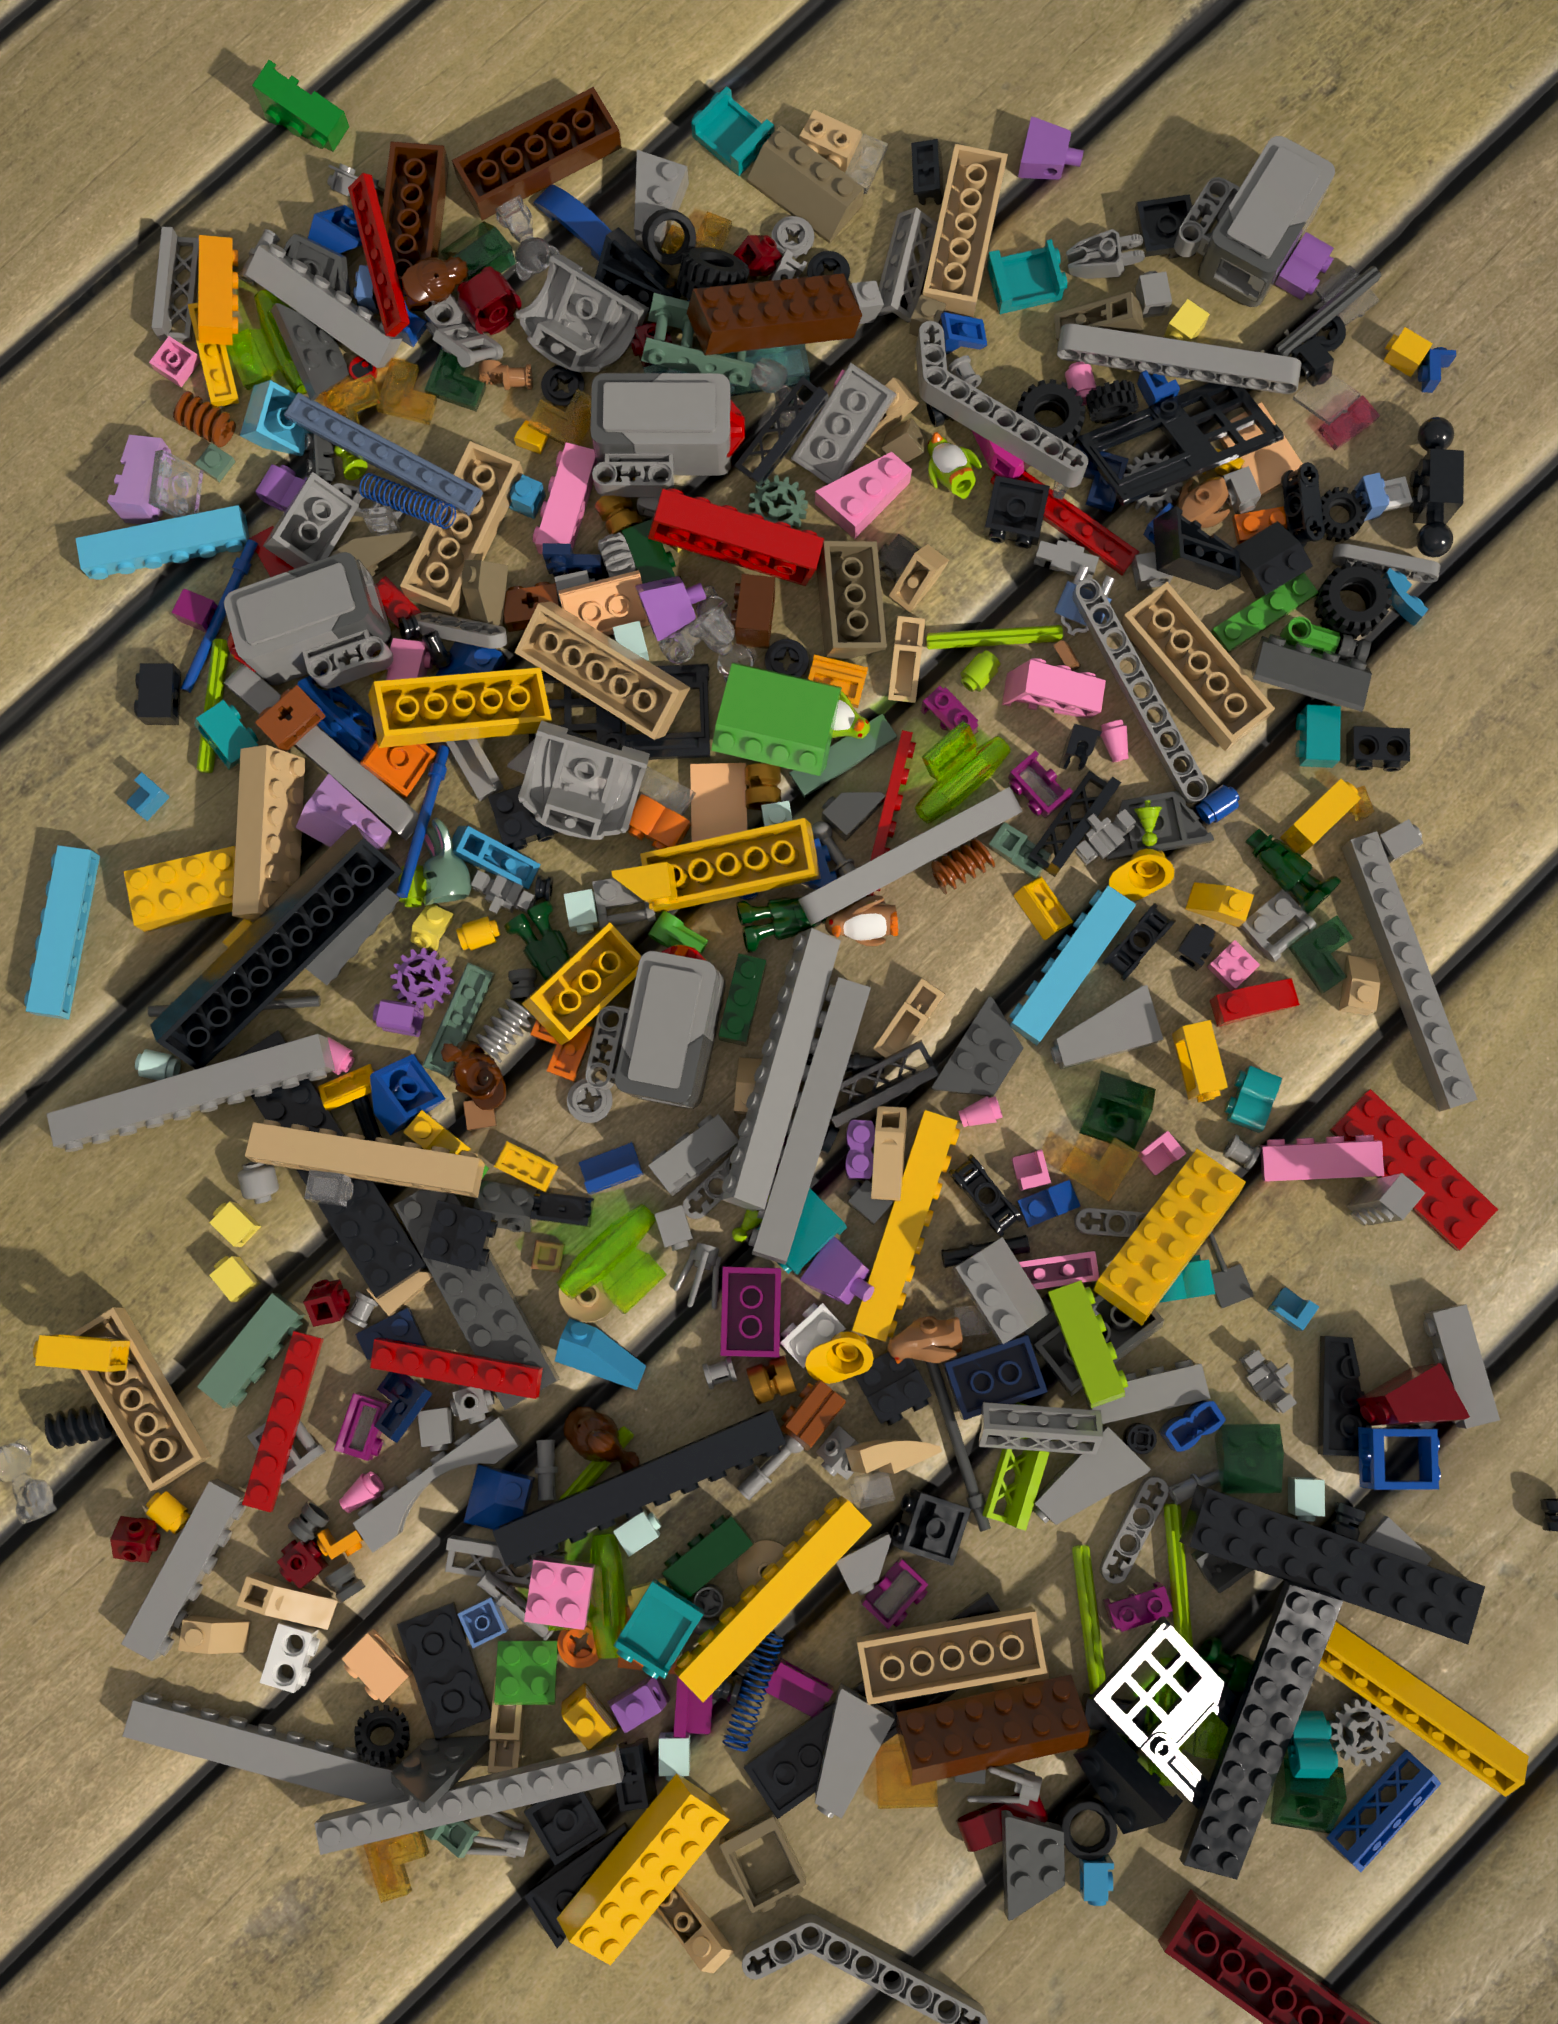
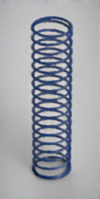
M373 473L366 474L360 482L359 491L364 498L396 509L422 521H427L443 529L449 528L455 521L456 509L453 504L446 503L414 489L411 490L408 487L406 488ZM366 476H368L364 482L363 489L365 495H363L361 492L362 481ZM373 476L374 478L371 480L368 488L369 495L367 496L365 485L369 477ZM375 479V486L372 493L370 494V487L373 480ZM381 480L382 484L379 488L378 495L375 496V492L378 487V482ZM386 482L387 486L384 489L383 497L380 498L383 484ZM391 484V489L389 491L388 498L385 500V495L387 493L388 486ZM396 486V491L394 493L393 500L390 502V497L392 495L393 488ZM401 488V493L399 495L398 502L395 504V499L397 497L398 490ZM406 490V495L404 497L403 504L400 506V500L403 496V492ZM409 492H411L408 506L405 508V502ZM414 494H416L414 505L410 510V504L412 502ZM419 496H421L419 507L417 511H415V506L417 504ZM424 498H426L424 509L422 513H420V508L422 506ZM429 500H431V505H430V507H429V511H428L427 515H425V510H426V508H427V504H428ZM436 502L434 514L430 517L432 506ZM441 504L439 516L435 519L437 508ZM448 506H450V518L444 525H442L441 522H443L448 513ZM446 508L445 516H444V518L441 520L442 513H443L444 509ZM454 508L455 514L452 523L448 527H443L451 520Z
M771 1632L769 1634L777 1638L769 1635L766 1638L773 1639L780 1645L770 1644L763 1640L760 1643L771 1646L778 1652L768 1651L758 1646L755 1649L769 1653L776 1659L766 1658L757 1653L751 1654L771 1662L774 1666L764 1665L752 1659L749 1660L751 1663L763 1666L771 1672H763L750 1666L747 1667L749 1670L761 1673L769 1679H761L752 1674L745 1673V1676L762 1681L767 1686H759L753 1682L742 1680L743 1683L758 1687L765 1693H758L746 1687H740L741 1690L756 1694L763 1700H756L744 1694H738L741 1698L756 1702L760 1707H754L736 1700L737 1704L752 1708L758 1714L749 1713L737 1707L733 1708L737 1712L752 1716L755 1721L731 1714L733 1718L748 1722L753 1727H745L737 1722L729 1721V1724L746 1729L751 1734H743L735 1729L726 1728L727 1731L744 1736L749 1741H741L730 1735H724L727 1739L722 1740L723 1744L738 1751L746 1752L749 1749L747 1743L751 1742L749 1738L753 1735L751 1730L755 1729L753 1723L758 1721L755 1716L760 1715L757 1709L762 1708L760 1702L765 1701L762 1695L767 1694L764 1688L769 1687L767 1681L771 1680L769 1675L774 1673L771 1668L776 1667L773 1661L778 1660L775 1654L781 1653L777 1647L783 1646L781 1642L784 1639ZM726 1742L734 1743V1744L739 1745V1746H741V1747H743V1748H738V1747L731 1746V1745L727 1744Z

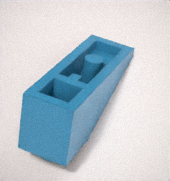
M458 826L452 838L453 852L456 856L496 876L499 875L511 882L522 885L525 889L530 888L541 865L470 826Z
M569 1318L559 1340L555 1362L637 1390L646 1365L598 1328Z

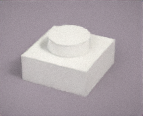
M1405 476L1384 481V490L1389 496V505L1384 512L1410 506L1413 501Z

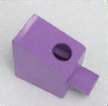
M1031 116L1018 177L1061 179L1064 164L1080 167L1084 150L1068 147L1071 137L1070 130Z
M679 576L635 586L657 641L663 640L695 620L696 615L692 604L706 599L701 583L685 588Z
M835 1236L819 1251L800 1279L811 1289L846 1305L850 1304L855 1296L866 1302L874 1293V1287L866 1282L871 1271Z
M648 1676L610 1699L607 1703L623 1732L626 1733L660 1713L671 1698L659 1677L655 1679Z

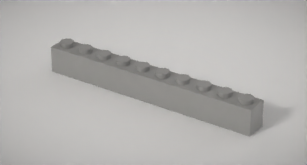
M1378 832L1351 839L1341 848L1439 1112L1478 1100Z
M814 928L799 933L793 941L792 948L794 953L785 969V975H787L785 984L777 996L779 1001L778 1008L770 1020L771 1032L762 1048V1054H764L762 1063L754 1075V1080L756 1081L754 1090L747 1099L746 1107L748 1111L738 1130L740 1136L738 1145L731 1154L730 1162L732 1166L730 1173L726 1176L722 1185V1190L724 1191L722 1200L750 1211L765 1209L841 940Z
M839 977L836 986L832 984L829 986L825 1001H829L830 1005L827 1012L821 1011L817 1027L822 1028L819 1039L813 1037L809 1054L814 1056L811 1065H805L801 1081L805 1082L803 1091H798L794 1108L797 1111L794 1120L790 1119L786 1132V1136H788L785 1147L782 1146L778 1161L780 1165L777 1174L773 1178L769 1200L766 1203L765 1209L759 1210L757 1216L763 1220L759 1230L753 1229L749 1241V1246L754 1247L752 1255L786 1265L871 987Z
M315 1034L47 1113L53 1147L63 1148L66 1152L78 1151L83 1149V1144L92 1142V1144L105 1143L110 1141V1136L113 1135L128 1136L137 1133V1128L144 1126L146 1128L160 1127L164 1125V1120L171 1118L173 1120L187 1119L191 1117L192 1112L199 1110L202 1113L217 1110L218 1105L227 1102L229 1105L244 1102L246 1096L255 1094V1097L269 1095L274 1088L281 1086L283 1089L293 1088L299 1085V1081L308 1078L310 1081L327 1077L326 1073L335 1071L328 1038Z
M147 1692L133 1700L122 1736L367 1804L404 1795V1791L398 1790L391 1781V1771L398 1764L391 1765L390 1761L385 1762L386 1767H380V1762H377L376 1766L373 1767L370 1766V1760L366 1763L362 1761L361 1755H358L356 1748L345 1747L343 1750L333 1747L334 1743L328 1740L317 1739L316 1742L304 1739L305 1735L294 1731H289L287 1734L277 1732L276 1727L269 1724L255 1726L248 1724V1720L240 1716L222 1717L219 1716V1711L210 1708H202L200 1711L190 1708L191 1704L185 1701L174 1700L173 1703L162 1700V1696L156 1693Z
M614 1744L457 1782L427 1813H422L419 1810L418 1802L415 1799L410 1801L405 1795L323 1814L314 1823L320 1855L621 1783L624 1777V1770L619 1746Z

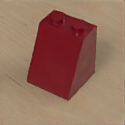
M1441 1363L1411 1367L1356 1399L1360 1405V1412L1363 1418L1371 1426L1438 1423L1465 1420L1470 1417Z

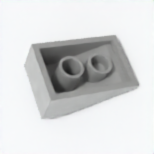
M312 472L275 525L263 547L295 569L327 558L359 507V504Z

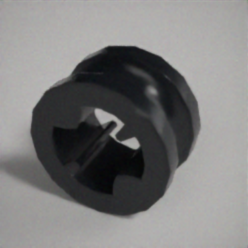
M413 614L409 615L407 619L403 616L399 617L398 626L402 639L409 640L411 637L414 640L419 639L420 631L416 617Z
M538 875L535 886V899L545 898L546 901H551L553 876H548L547 879H544L542 875Z

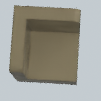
M910 418L886 433L881 448L886 454L893 452L904 463H907L924 453L928 438L915 421Z

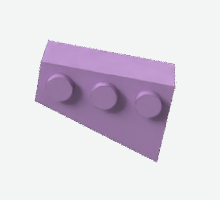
M129 435L121 458V464H125L122 475L116 474L114 483L118 484L115 495H109L107 500L125 523L142 525L157 522L158 518L163 514V502L161 500L163 491L167 489L166 470L167 465L171 464L172 453L162 438Z
M329 773L304 806L295 827L329 847L353 824H356L383 849L392 833L388 827Z

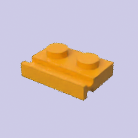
M814 654L808 680L842 687L841 691L845 693L853 707L858 708L868 667Z

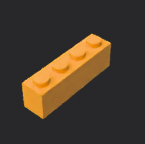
M199 235V343L233 345V334H238V317H233V311L238 312V295L233 294V289H238V272H233V267H238V250L233 249V239L229 237Z

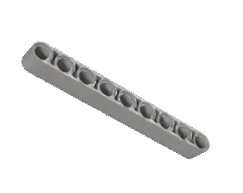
M1065 324L1061 327L1057 348V356L1067 361L1084 362L1086 364L1138 372L1147 370L1151 374L1281 394H1292L1298 390L1301 361L1293 357L1078 324Z
M1092 578L1082 579L1073 591V601L1169 779L1186 803L1193 804L1202 800L1208 793L1207 782L1107 597L1096 580ZM1083 587L1090 588L1094 594L1093 598H1082L1080 589ZM1093 613H1104L1107 622L1104 624L1096 623L1093 619ZM1115 636L1118 638L1120 647L1117 649L1110 648L1106 642L1107 637ZM1124 660L1129 661L1133 665V672L1130 674L1122 672L1120 662ZM1135 685H1141L1146 689L1145 698H1138L1134 695L1133 687ZM1148 710H1156L1159 713L1160 720L1158 723H1152L1147 719ZM1162 734H1168L1172 737V747L1166 748L1162 746L1160 742ZM1176 758H1180L1186 763L1185 772L1181 773L1174 769L1173 763ZM1189 783H1195L1199 787L1200 791L1197 797H1192L1188 794L1187 786Z
M240 664L223 682L259 715L264 709L274 706L280 700L281 695L243 664ZM288 714L285 718L289 721L292 716ZM315 726L295 744L300 751L327 774L329 773L349 793L405 841L414 833L419 814L376 776L361 766L355 758L320 728Z
M1008 787L798 899L810 924L813 925L1023 812L1013 791Z

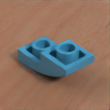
M1389 568L1382 579L1387 578L1389 581L1387 589H1392V595L1389 598L1392 600L1391 605L1406 621L1415 626L1428 611V608L1424 606L1418 597L1410 596L1406 593L1412 586L1403 573Z

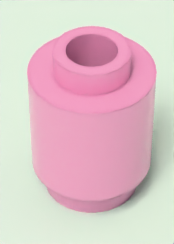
M1076 362L1069 366V369L1065 372L1068 389L1070 390L1073 387L1077 390L1075 396L1081 395L1083 399L1081 406L1087 405L1086 395L1089 394V391L1092 389L1096 390V383L1091 365L1084 362Z
M327 1037L335 1071L332 1072L337 1075L342 1072L347 1073L355 1060L352 1057L353 1050Z

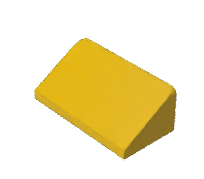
M1042 876L1024 885L1014 894V898L1044 940L1049 939L1073 923Z

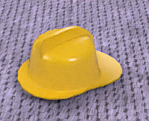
M1141 849L1133 854L1130 861L1113 871L1109 878V886L1129 900L1136 901L1170 884L1174 878L1175 869L1172 863L1165 858L1162 850Z
M844 1331L836 1334L831 1341L813 1348L806 1357L805 1366L808 1374L813 1379L821 1380L828 1384L836 1383L867 1372L873 1364L872 1350L866 1344L867 1340L864 1336Z

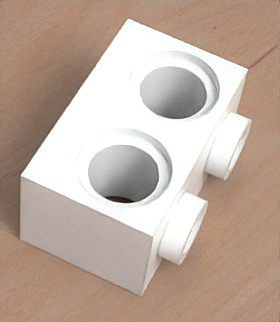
M287 1620L278 1623L260 1683L291 1693H295L301 1686H305L311 1672V1668L307 1667L310 1656H315L320 1643V1639L316 1638L319 1629ZM295 1634L302 1638V1649L293 1647L291 1644L292 1635ZM283 1664H288L293 1668V1678H286L283 1675Z

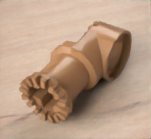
M484 360L479 363L480 382L481 380L482 383L486 381V384L490 382V385L503 383L505 390H510V387H527L528 390H532L531 364H526V367L509 368L508 365H503L496 360Z

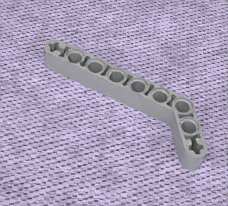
M934 321L922 323L919 328L915 348L919 395L921 399L1060 484L1070 488L1080 485L1088 465L1087 456L1082 451L948 372L942 326Z
M805 1914L749 1943L743 1950L742 1969L750 1979H761L811 1953L941 2024H969L968 2019L973 2020L975 2016H978L979 2022L973 2021L971 2024H988L985 2010L977 2001L814 1914ZM812 1926L818 1930V1934L813 1938H807L803 1935L802 1931L806 1927ZM782 1940L790 1943L791 1948L786 1952H780L775 1948L776 1943ZM835 1941L845 1944L844 1950L838 1953L831 1951L829 1946ZM755 1956L757 1960L761 1959V1964L757 1965L755 1961L751 1962V1957ZM861 1956H868L872 1959V1963L867 1967L859 1966L856 1961ZM893 1970L899 1973L898 1979L893 1982L884 1979V1975L888 1971ZM917 1985L924 1986L926 1992L922 1996H914L911 1993L913 1987ZM944 2000H950L954 2003L953 2007L948 2011L938 2008L939 2004Z

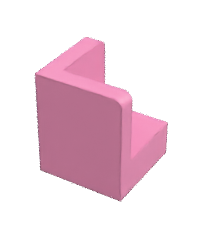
M1169 1131L1162 1133L1137 1153L1138 1157L1153 1175H1158L1171 1163L1179 1160L1186 1154Z
M1042 1149L1012 1158L1020 1191L1051 1183Z

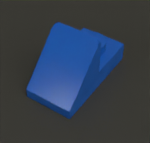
M946 312L941 314L946 354L953 352L959 347L981 350L987 346L982 319Z
M1070 1180L1016 1201L1027 1228L1081 1207Z

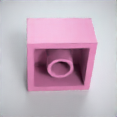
M536 1556L533 1559L524 1622L584 1630L587 1625L595 1564Z

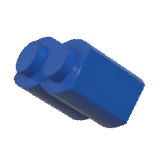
M1202 1400L1189 1406L1183 1416H1177L1168 1420L1161 1427L1159 1433L1171 1450L1181 1452L1193 1447L1199 1441L1201 1435H1208L1218 1430L1226 1418L1214 1401Z

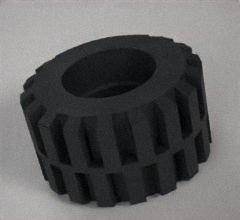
M707 247L690 248L683 253L676 288L683 296L690 300L693 289L747 283L750 270L746 263L728 252Z
M1050 379L1048 384L1045 383V380L1038 382L1037 387L1034 384L1029 386L1028 391H1024L1021 395L1016 412L1074 446L1085 420V406H1081L1083 402L1081 395L1076 397V389L1072 387L1069 390L1066 388L1067 383L1062 381L1061 385H1059L1053 379ZM1046 410L1055 412L1061 417L1063 424L1058 427L1043 426L1037 421L1035 414Z
M1349 562L1343 564L1341 568L1337 567L1319 588L1316 595L1317 599L1314 601V607L1318 608L1315 612L1316 617L1322 618L1320 625L1323 628L1328 626L1330 630L1340 633V637L1343 633L1351 635L1353 639H1357L1359 635L1362 637L1368 635L1389 612L1388 609L1391 607L1392 600L1389 598L1392 595V589H1387L1388 579L1380 577L1383 573L1379 569L1376 572L1371 570L1373 566L1370 564L1362 567V562H1355L1352 567ZM1349 590L1359 594L1365 602V611H1353L1347 608L1341 600L1340 592Z

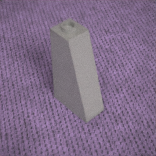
M1141 986L1058 1037L1053 1042L1054 1047L1050 1048L1054 1063H1059L1060 1069H1065L1158 1044L1164 1040L1148 986Z
M1103 1425V1439L1097 1455L1076 1454L1037 1494L1034 1502L1037 1507L1033 1512L1045 1524L1050 1520L1057 1525L1144 1476L1151 1469L1109 1427Z
M842 1683L838 1687L815 1791L817 1809L830 1818L836 1815L841 1819L895 1720L892 1712L878 1704L868 1705L866 1697Z

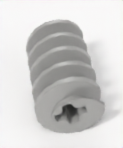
M511 999L505 1000L509 1008L508 1010L501 1007L498 1008L501 1019L494 1016L490 1018L494 1027L483 1026L487 1036L476 1035L480 1043L478 1046L499 1063L502 1060L498 1053H509L505 1044L508 1043L514 1046L517 1044L513 1034L521 1037L524 1035L520 1026L531 1027L527 1017L536 1019L526 1009Z

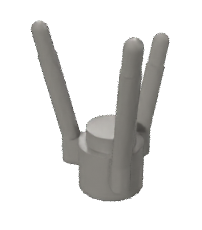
M697 1243L696 1249H691L689 1259L673 1288L674 1291L679 1290L694 1263V1267L698 1269L689 1295L688 1307L693 1306L703 1271H710L713 1266L712 1308H717L719 1267L722 1260L721 1257H718L719 1248Z
M1014 1763L1003 1766L1018 1773V1775L995 1767H989L990 1773L1016 1782L1014 1792L1020 1795L968 1796L967 1801L979 1803H1019L1028 1806L1030 1800L1038 1801L1042 1777Z
M498 1812L488 1814L512 1828V1831L506 1830L503 1840L474 1836L473 1841L476 1843L501 1848L470 1847L467 1852L470 1855L524 1857L530 1832L523 1831L524 1824L514 1822Z

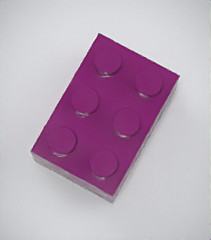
M723 1267L720 1356L779 1357L781 1268Z

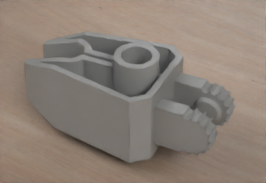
M1111 229L1079 241L1066 252L1068 262H1073L1068 264L1070 275L1084 279L1120 277L1125 271L1124 266L1144 260V252L1141 250L1122 251L1139 247L1143 244L1142 236L1133 234L1120 237L1117 231Z

